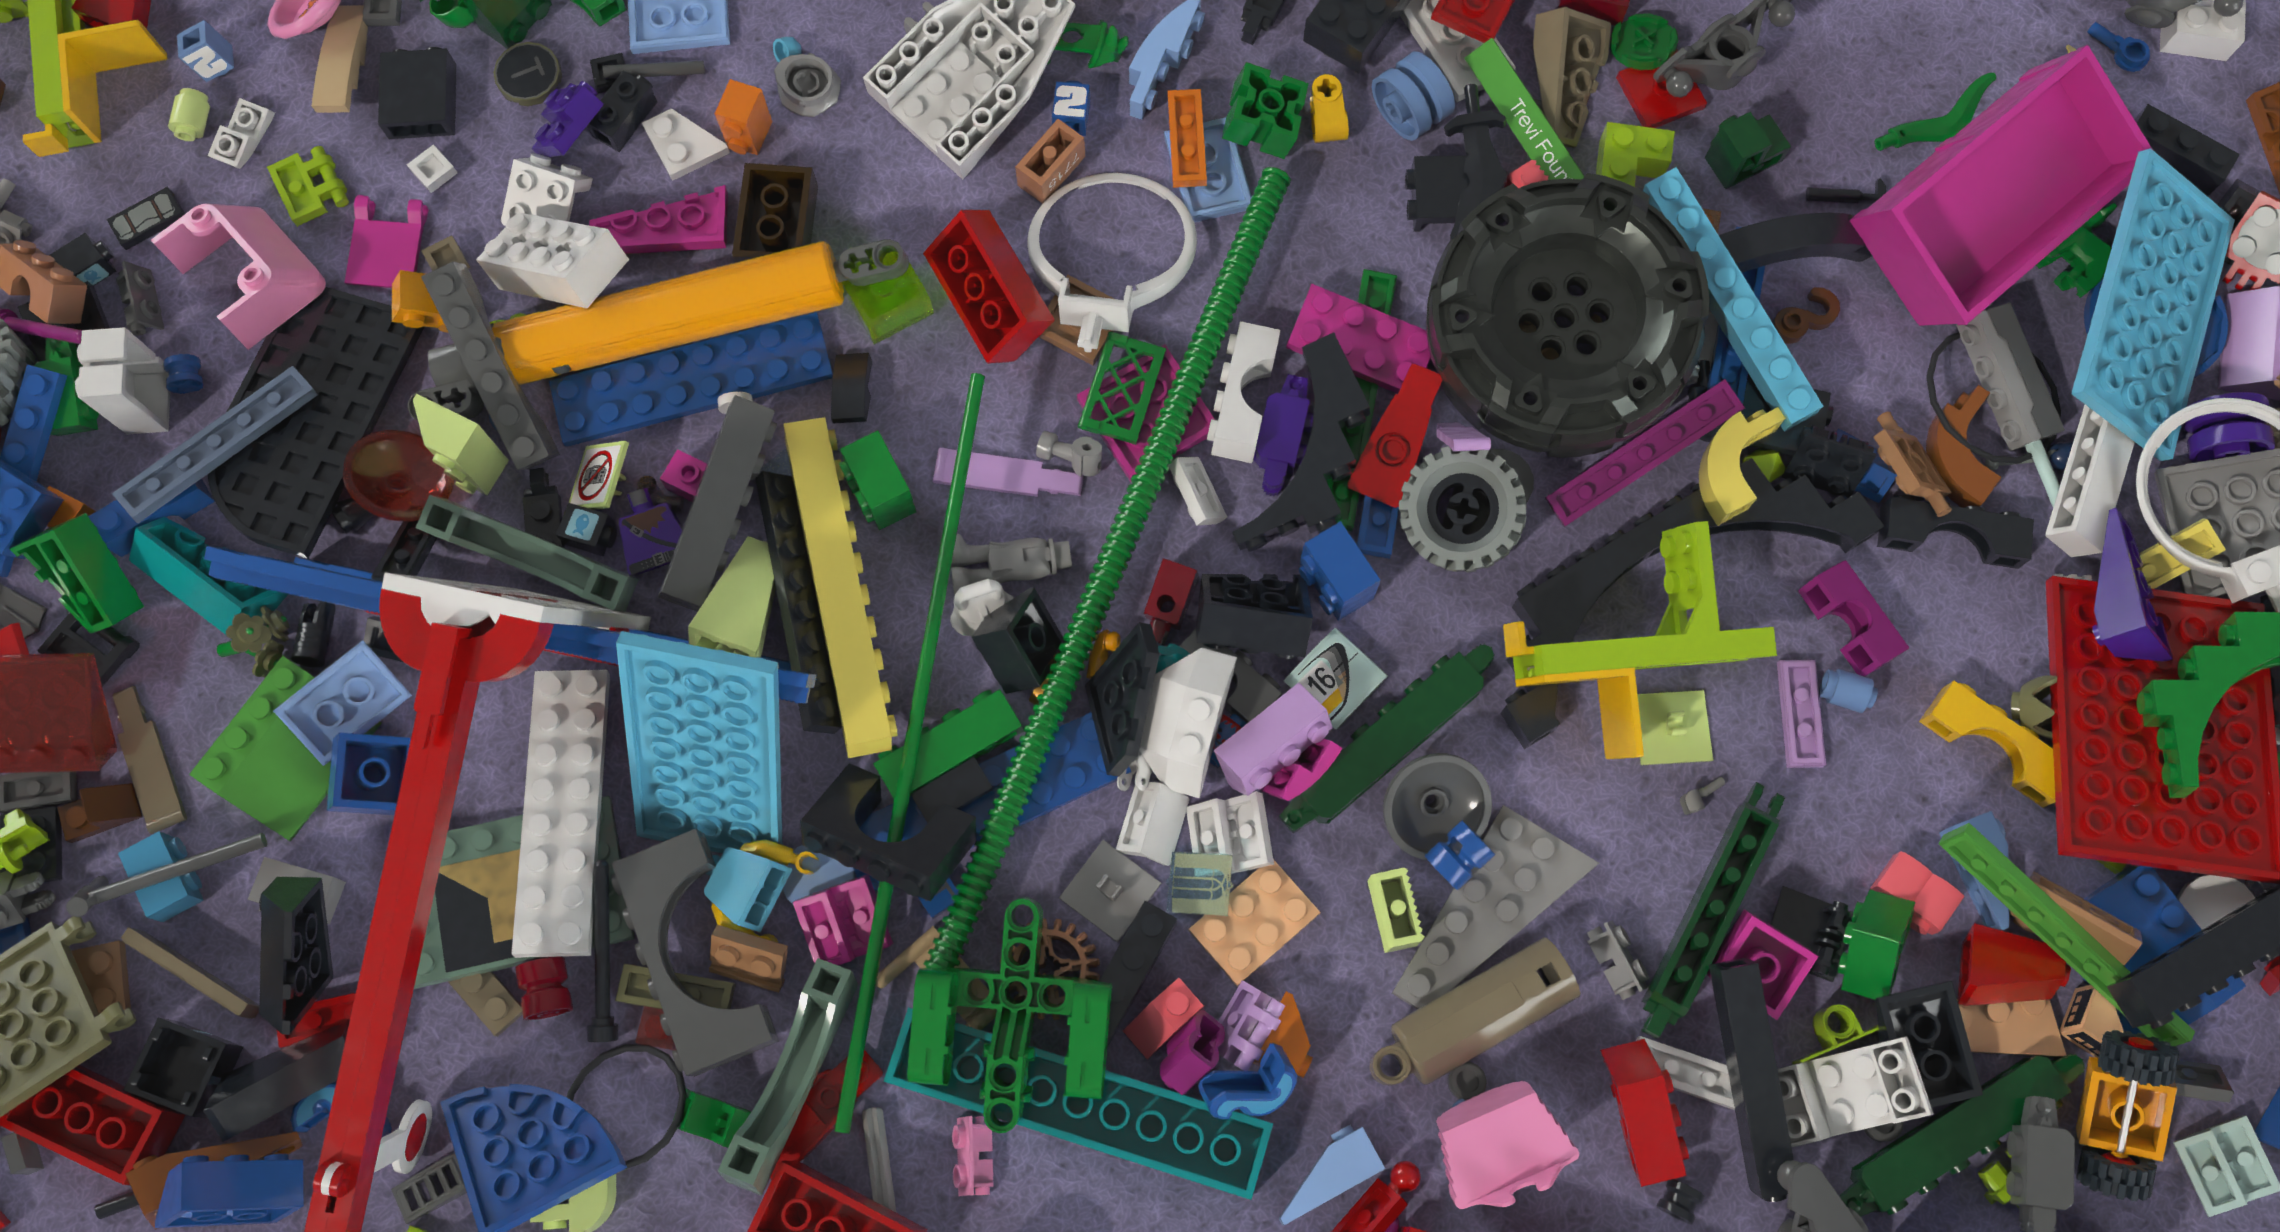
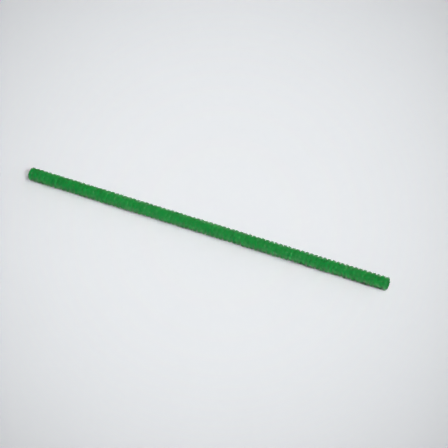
M1267 167L1263 169L1262 177L1258 180V186L1255 187L1254 195L1251 197L1250 204L1243 215V222L1240 223L1239 231L1235 234V240L1231 243L1232 249L1227 253L1228 258L1223 262L1224 267L1219 271L1220 276L1216 278V285L1211 290L1212 295L1208 297V304L1205 305L1204 313L1200 316V322L1196 325L1197 332L1193 333L1192 341L1188 344V350L1184 353L1185 360L1181 361V369L1176 372L1177 379L1172 381L1173 388L1168 391L1169 398L1164 400L1165 407L1160 409L1159 414L1161 417L1156 419L1155 424L1157 426L1151 430L1153 436L1148 437V445L1143 449L1145 455L1139 458L1141 465L1136 466V474L1131 477L1133 484L1127 486L1128 494H1125L1122 498L1124 504L1119 505L1118 511L1120 513L1114 517L1116 523L1110 526L1112 533L1107 534V543H1104L1101 547L1103 553L1098 554L1097 557L1099 563H1095L1093 566L1095 573L1089 575L1091 582L1086 583L1084 587L1086 593H1082L1080 596L1082 603L1077 604L1076 610L1078 612L1072 615L1074 622L1068 624L1067 629L1069 633H1065L1063 636L1065 643L1059 645L1061 652L1057 653L1054 657L1057 662L1050 666L1052 673L1046 676L1048 683L1042 685L1041 690L1043 694H1039L1037 697L1039 704L1033 706L1032 709L1035 713L1028 718L1030 725L1024 727L1025 736H1020L1021 746H1016L1015 752L1017 755L1016 757H1011L1012 767H1007L1006 773L1008 776L1004 777L1001 781L1004 786L997 790L999 797L998 799L995 798L992 802L995 807L988 811L990 818L983 823L986 828L979 832L981 839L974 844L977 848L976 851L970 853L972 860L971 863L967 862L965 865L966 869H968L967 872L961 874L963 881L962 884H957L956 886L958 890L957 895H952L951 899L954 902L952 906L948 905L947 907L948 917H943L942 921L945 924L937 930L940 934L939 938H934L933 944H935V947L928 951L930 959L925 960L923 963L926 968H954L960 965L959 955H964L965 950L962 948L964 944L968 945L970 941L967 936L969 933L973 934V922H978L979 918L976 915L983 910L981 903L988 899L986 892L993 887L990 884L991 880H996L997 874L995 870L1000 869L1002 866L999 862L1000 858H1005L1006 853L1004 849L1010 847L1009 837H1014L1015 831H1013L1014 826L1017 827L1020 823L1017 818L1018 816H1023L1024 810L1022 807L1029 802L1026 797L1027 795H1032L1033 792L1031 785L1037 783L1035 776L1042 771V768L1039 766L1046 762L1044 755L1051 750L1048 746L1049 743H1054L1055 737L1053 733L1059 731L1057 724L1064 719L1062 712H1067L1068 710L1066 703L1070 702L1073 698L1070 693L1076 691L1077 686L1075 682L1081 679L1079 672L1085 670V664L1083 663L1090 658L1088 651H1092L1094 648L1092 641L1098 639L1096 632L1101 631L1103 627L1101 621H1105L1107 618L1105 611H1109L1111 608L1109 601L1115 599L1113 592L1119 589L1117 582L1123 580L1124 575L1122 571H1126L1128 568L1126 561H1131L1132 554L1130 552L1136 549L1134 542L1140 540L1139 532H1142L1145 528L1143 522L1148 521L1149 515L1147 513L1153 509L1151 503L1156 502L1157 499L1155 493L1160 492L1161 486L1159 484L1165 481L1163 474L1169 471L1167 464L1173 462L1172 455L1177 452L1176 445L1181 443L1180 436L1185 433L1184 426L1189 424L1190 419L1188 417L1192 416L1194 411L1192 407L1197 405L1198 400L1196 398L1201 396L1202 391L1200 388L1205 386L1206 381L1204 379L1209 377V370L1212 369L1214 363L1212 360L1217 358L1216 351L1221 348V342L1225 339V332L1229 329L1228 323L1233 320L1232 314L1236 313L1237 305L1241 301V295L1244 294L1245 286L1249 282L1248 277L1253 273L1252 268L1256 266V259L1260 256V250L1263 249L1264 241L1267 239L1268 232L1275 221V214L1278 213L1279 205L1282 204L1283 196L1286 194L1287 187L1291 183L1289 175L1279 168Z

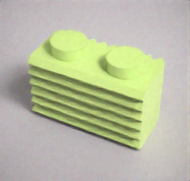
M1406 868L1372 874L1367 881L1385 953L1416 947L1425 937L1420 934L1423 929L1419 927L1421 921L1417 919L1419 914L1415 912L1417 906L1413 903L1416 899L1411 897L1414 892L1410 890L1412 884L1408 883L1410 877L1406 875L1408 872Z

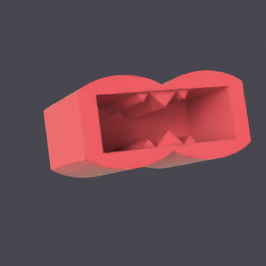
M1902 851L1892 856L1870 888V890L1914 901L1915 907L1910 928L1923 935L1927 933L1934 935L1940 932L1965 897L1949 882L1933 874L1918 860Z

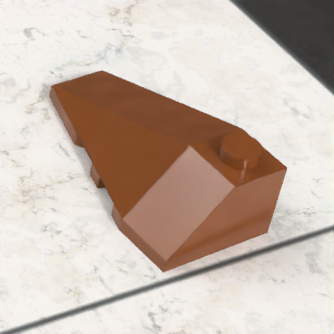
M291 1132L170 1153L161 1157L152 1155L133 1165L134 1170L125 1174L143 1215L153 1228L157 1230L159 1228H155V1219L168 1172L183 1162L184 1158L204 1155L209 1156V1161H224V1158L227 1156L249 1155V1161L264 1160V1157L268 1155H289L303 1147L298 1133Z

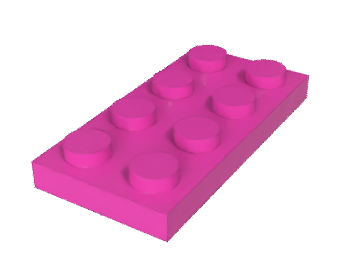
M1314 284L1310 286L1286 345L1287 349L1303 355V346L1334 332L1356 377L1370 383H1375L1397 394L1410 366L1417 364L1427 368L1431 357L1427 341V330Z

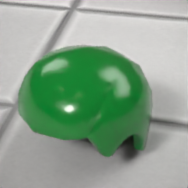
M430 0L429 2L430 13L448 27L466 28L475 21L464 0Z

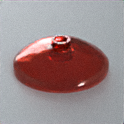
M385 430L371 433L358 440L349 449L344 461L343 480L351 497L368 512L388 520H419L429 495L449 500L454 487V479L444 473L445 469L432 461L434 455L425 447L422 436L411 432Z

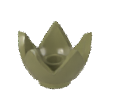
M2045 675L2024 683L2021 686L2020 692H2012L2011 715L2013 720H2020L2022 726L2031 729L2039 736L2053 739L2052 732L2044 729L2052 727V716L2055 714V711L2041 701L2051 694L2050 685L2057 683V676Z

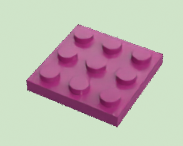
M1165 344L1161 347L1166 348V353L1137 444L1100 434L1130 482L1132 475L1136 474V466L1141 465L1139 458L1145 455L1143 449L1148 445V437L1153 436L1151 430L1157 426L1155 421L1158 417H1161L1159 412L1161 408L1165 407L1164 400L1169 398L1168 391L1173 388L1172 381L1177 379L1176 372L1181 369ZM1145 355L1137 360L1144 373L1150 370L1153 357ZM1133 363L1116 372L1122 384L1140 376ZM1112 375L1103 379L1099 390L1101 395L1118 387ZM1143 381L1126 389L1134 405L1140 401L1145 385ZM1090 387L1077 394V401L1083 409ZM1122 392L1104 400L1112 415L1130 407ZM1201 397L1196 398L1198 400L1197 405L1192 407L1194 410L1193 414L1188 417L1190 419L1189 424L1184 426L1185 433L1180 436L1181 443L1176 445L1177 452L1172 455L1173 458L1207 439L1211 419L1215 420ZM1100 402L1095 404L1091 419L1102 421L1108 418ZM1131 412L1117 419L1116 422L1119 427L1130 430L1135 415Z

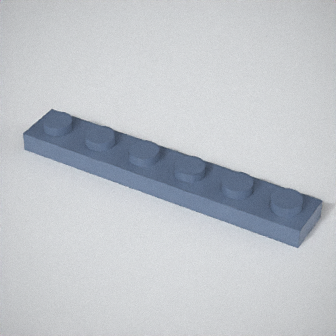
M291 366L113 492L112 495L138 524L316 397L317 393L294 366Z

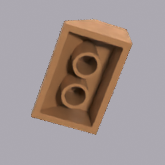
M2033 871L2030 879L2125 966L2142 944L2140 930ZM2010 910L2009 914L2015 917L2013 922L2030 933H2034Z

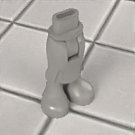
M957 533L951 564L954 597L960 587L988 578L1001 584L1008 581L1039 579L1049 574L1057 575L1058 569L1072 568L1069 541L1053 542V538H1049L1048 541L1042 538H1023L1009 542L990 541L988 545H969ZM988 562V568H964L968 565Z

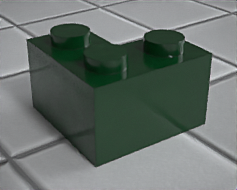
M1748 112L1740 117L1733 115L1719 125V131L1710 142L1711 146L1705 159L1726 190L1782 162L1791 145L1770 114L1757 120L1751 112Z

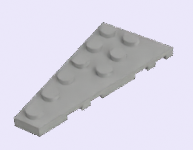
M1503 805L1483 838V841L1495 853V856L1481 869L1474 867L1472 869L1473 877L1459 890L1453 888L1392 994L1417 1010L1446 994L1596 867L1599 862Z

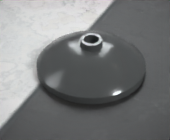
M1447 753L1424 755L1406 764L1391 780L1383 801L1384 823L1391 838L1403 851L1423 860H1427L1424 855L1439 841L1444 843L1448 841L1447 833L1461 820L1481 837L1488 825L1492 811L1491 791L1482 773L1466 759ZM1429 795H1436L1432 803H1425Z

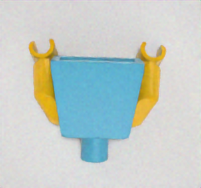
M766 839L744 843L739 850L728 847L724 850L721 857L712 855L716 867L706 873L710 876V879L704 889V894L712 902L711 908L717 925L778 943L774 935L764 934L759 936L754 931L761 932L793 869L788 867V864H794L801 873L811 875L814 872L804 870L802 868V861L806 857L819 860L818 857L807 851L800 854L794 853L793 848Z

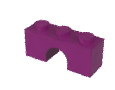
M1846 560L1820 573L1798 590L1818 620L1827 615H1836L1849 625L1852 634L1851 641L1842 647L1840 651L1858 675L1866 677L1909 649L1907 643Z

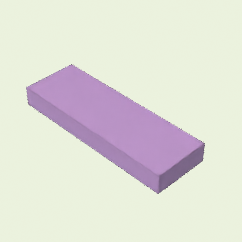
M1780 660L1777 662L1787 768L1826 766L1816 660Z

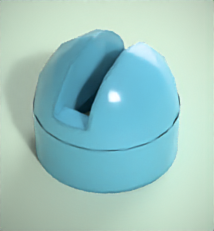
M793 37L778 38L773 43V53L778 62L790 55L802 54L800 43Z

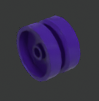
M2250 392L2225 393L2192 403L2195 404L2218 398H2238L2269 406V400L2265 395ZM2231 412L2206 414L2184 423L2185 430L2193 434L2187 440L2189 459L2193 463L2273 450L2275 448L2273 429L2265 424L2267 422L2261 419Z

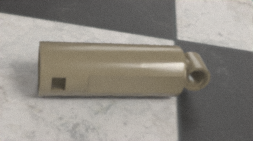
M1543 937L1392 1024L1391 1033L1395 1043L1383 1047L1373 1054L1370 1060L1372 1077L1382 1085L1392 1086L1401 1083L1408 1075L1413 1073L1424 1085L1432 1083L1579 998L1581 993L1573 972L1556 946L1548 938ZM1538 969L1542 970L1550 985L1545 986L1537 972ZM1385 1055H1392L1399 1061L1400 1070L1394 1077L1385 1075L1381 1070L1380 1062Z

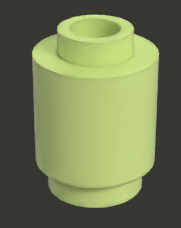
M183 88L175 96L168 123V128L174 132L175 137L184 141H194L195 138H202L204 136L210 110L208 96L201 91L191 88Z

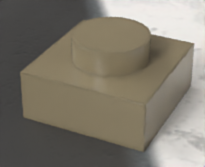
M452 235L421 250L432 271L451 262L463 263L467 265L468 269L471 268Z

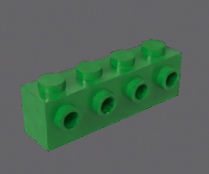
M990 689L982 692L972 700L974 704L963 711L960 708H956L948 712L941 718L943 723L931 730L928 726L922 728L911 793L972 757H975L977 760L1023 732L1020 721L1000 689L994 693ZM893 745L892 750L879 753V760L873 763L893 798H895L904 746L898 748L897 745Z

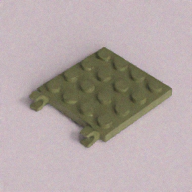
M74 916L69 918L62 926L51 921L0 954V1117L110 1045L112 1041L109 1033L124 1030L137 1021L132 1009L128 1007L123 1010L120 1002L111 1004L100 1014L69 947L72 944L86 942L97 934L91 921L84 923L81 917Z

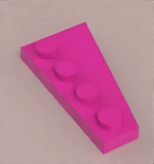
M726 185L715 187V192L701 196L698 195V192L684 195L685 200L665 205V202L661 201L651 204V207L644 211L635 212L633 209L592 219L589 222V226L608 229L625 254L726 248L728 191Z

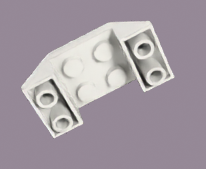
M1907 1036L1777 1069L1791 1147L1821 1141L1836 1135L1888 1123L1895 1124L1934 1114Z

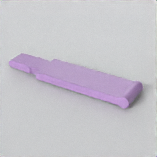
M1458 422L1437 423V438L1448 445L1453 452L1490 450L1491 448L1490 437H1486L1473 427H1464V425Z
M938 449L933 483L951 485L957 450ZM971 452L965 487L1038 497L1039 490L1047 491L1051 494L1063 493L1081 496L1084 475L1080 477L1076 473L1064 472L1060 469H1042L1043 462Z

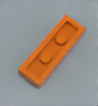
M1201 89L1168 90L1173 188L1207 186Z

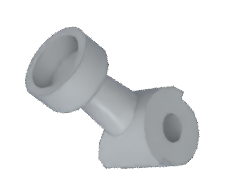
M1042 432L1036 449V456L1038 458L1051 460L1055 455L1072 462L1073 470L1080 477L1082 475L1090 477L1099 474L1101 471L1102 445L1098 441L1093 440V437H1080L1073 444L1059 442L1058 436L1055 433Z

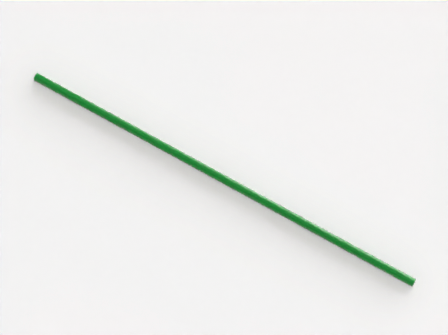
M972 373L970 377L887 842H899L903 838L985 376L979 373ZM879 881L838 1108L835 1132L850 1134L894 888V885L885 881Z

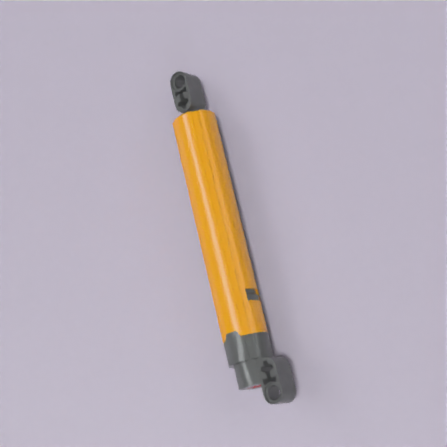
M884 239L849 248L836 261L831 246L825 241H820L600 296L588 308L564 305L556 307V309L492 323L490 326L519 385L559 376L571 371H579L840 306L844 301L843 281L848 280L853 285L865 286L897 278L907 271L909 258L901 245L896 241ZM897 252L898 260L895 264L891 266L883 265V259L887 253ZM860 261L862 265L859 266V272L854 273L852 269L855 268V262ZM875 263L877 269H874L871 265ZM455 344L428 350L429 369L436 387L414 393L408 401L409 414L415 420H418L413 403V398L418 394L467 419L478 416L483 410L484 402Z

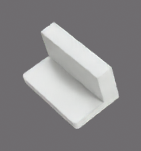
M1149 782L1147 788L1143 791L1138 790L1135 786L1116 850L1127 855L1147 857L1157 863L1169 866L1172 862L1182 828L1186 807L1189 804V797L1172 791L1162 783Z

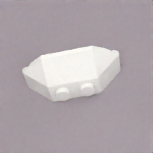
M1202 647L1155 674L1139 751L1160 783L1168 786L1172 791L1196 798L1201 796L1237 661L1235 656Z

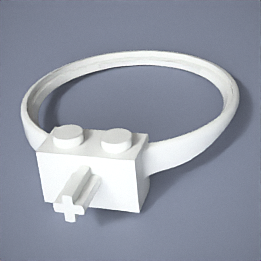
M1127 173L1095 174L1064 185L1049 196L1040 206L1028 232V253L1032 267L1042 283L1058 296L1060 324L1081 326L1077 346L1084 348L1085 352H1091L1092 349L1098 348L1102 329L1129 332L1133 311L1163 297L1180 283L1190 269L1197 246L1195 223L1181 199L1168 188L1153 180ZM1102 183H1126L1143 187L1158 194L1165 200L1168 199L1180 214L1185 231L1184 247L1177 262L1161 275L1137 284L1136 291H1133L1132 286L1127 285L1124 300L1070 294L1069 278H1065L1063 274L1051 266L1042 254L1039 234L1043 219L1051 206L1063 195L1076 188L1082 189Z
M2238 398L2211 399L2187 406L2171 415L2153 432L2141 453L2136 473V490L2143 517L2159 543L2176 560L2192 570L2219 577L2232 603L2266 591L2275 611L2280 612V545L2230 564L2231 567H2223L2222 562L2200 557L2175 542L2158 522L2151 507L2148 494V474L2153 456L2163 441L2178 426L2202 415L2231 412L2256 417L2280 430V411L2259 402Z

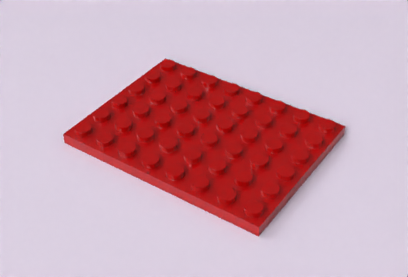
M2051 576L2047 579L2046 603L2050 675L2057 676V683L2050 685L2051 708L2055 711V714L2052 716L2058 855L2280 884V779L2270 668L2260 670L2236 682L2226 691L2213 708L2203 731L2198 756L2199 787L2186 798H2169L2168 785H2165L2162 780V767L2165 763L2163 750H2160L2157 744V732L2160 727H2144L2143 714H2139L2137 710V696L2152 680H2180L2178 676L2179 660L2193 646H2221L2218 640L2221 624L2234 612H2265L2264 604L2247 601L2232 603L2230 599L2152 589L2154 598L2148 600L2152 604L2156 616L2162 618L2173 659L2165 662L2115 657L2105 645L2100 646L2093 633L2092 626L2097 624L2094 606L2098 582Z

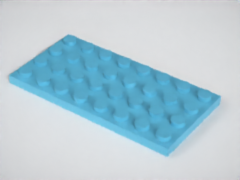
M2151 148L2138 152L2071 393L2143 449L2153 432L2166 419L2187 406L2235 222L2229 214ZM2181 425L2172 431L2156 450L2154 457L2159 461L2173 459Z
M621 631L616 641L637 836L664 842L697 829L705 834L710 851L723 853L728 847L739 850L744 843L763 839L782 844L778 662L760 657L755 658L730 653L724 650L690 645L684 642L654 638L644 634Z

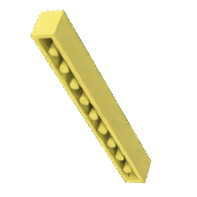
M825 417L784 423L785 443L848 758L890 751L892 750V737L898 736L894 714L887 716L885 704L891 703L887 681L880 682L878 674L879 670H884L880 648L873 649L871 638L877 637L874 617L866 616L865 606L870 605L867 584L860 585L858 574L863 573L860 552L853 553L851 544L852 542H857L854 521L847 522L845 515L846 511H850L847 490L840 491L839 481L844 480V474L839 466L841 460H834L832 451L838 450L835 430H828Z

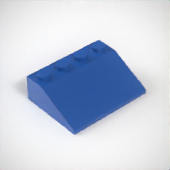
M2138 865L2127 867L2084 898V900L2140 930L2142 944L2125 964V967L2130 972L2202 930L2153 867ZM2230 976L2226 979L2229 983V986L2211 995H2207L2204 992L2199 995L2202 1000L2200 1004L2183 1012H2180L2178 1009L2174 1012L2189 1025L2218 1008L2244 989L2246 985L2240 977L2234 979L2233 976ZM2116 1008L2124 1031H2131L2132 1034L2142 1033L2137 1027L2132 1028L2127 1018Z

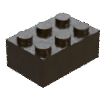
M756 163L744 164L732 258L735 263L811 244L818 184L812 167Z

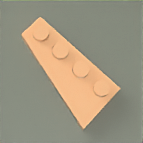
M2050 999L1971 1006L1958 1004L1971 1052L2024 1056H2066Z

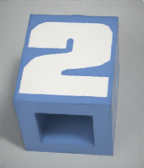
M205 20L177 34L178 58L206 82L218 76H223L234 68L232 45Z

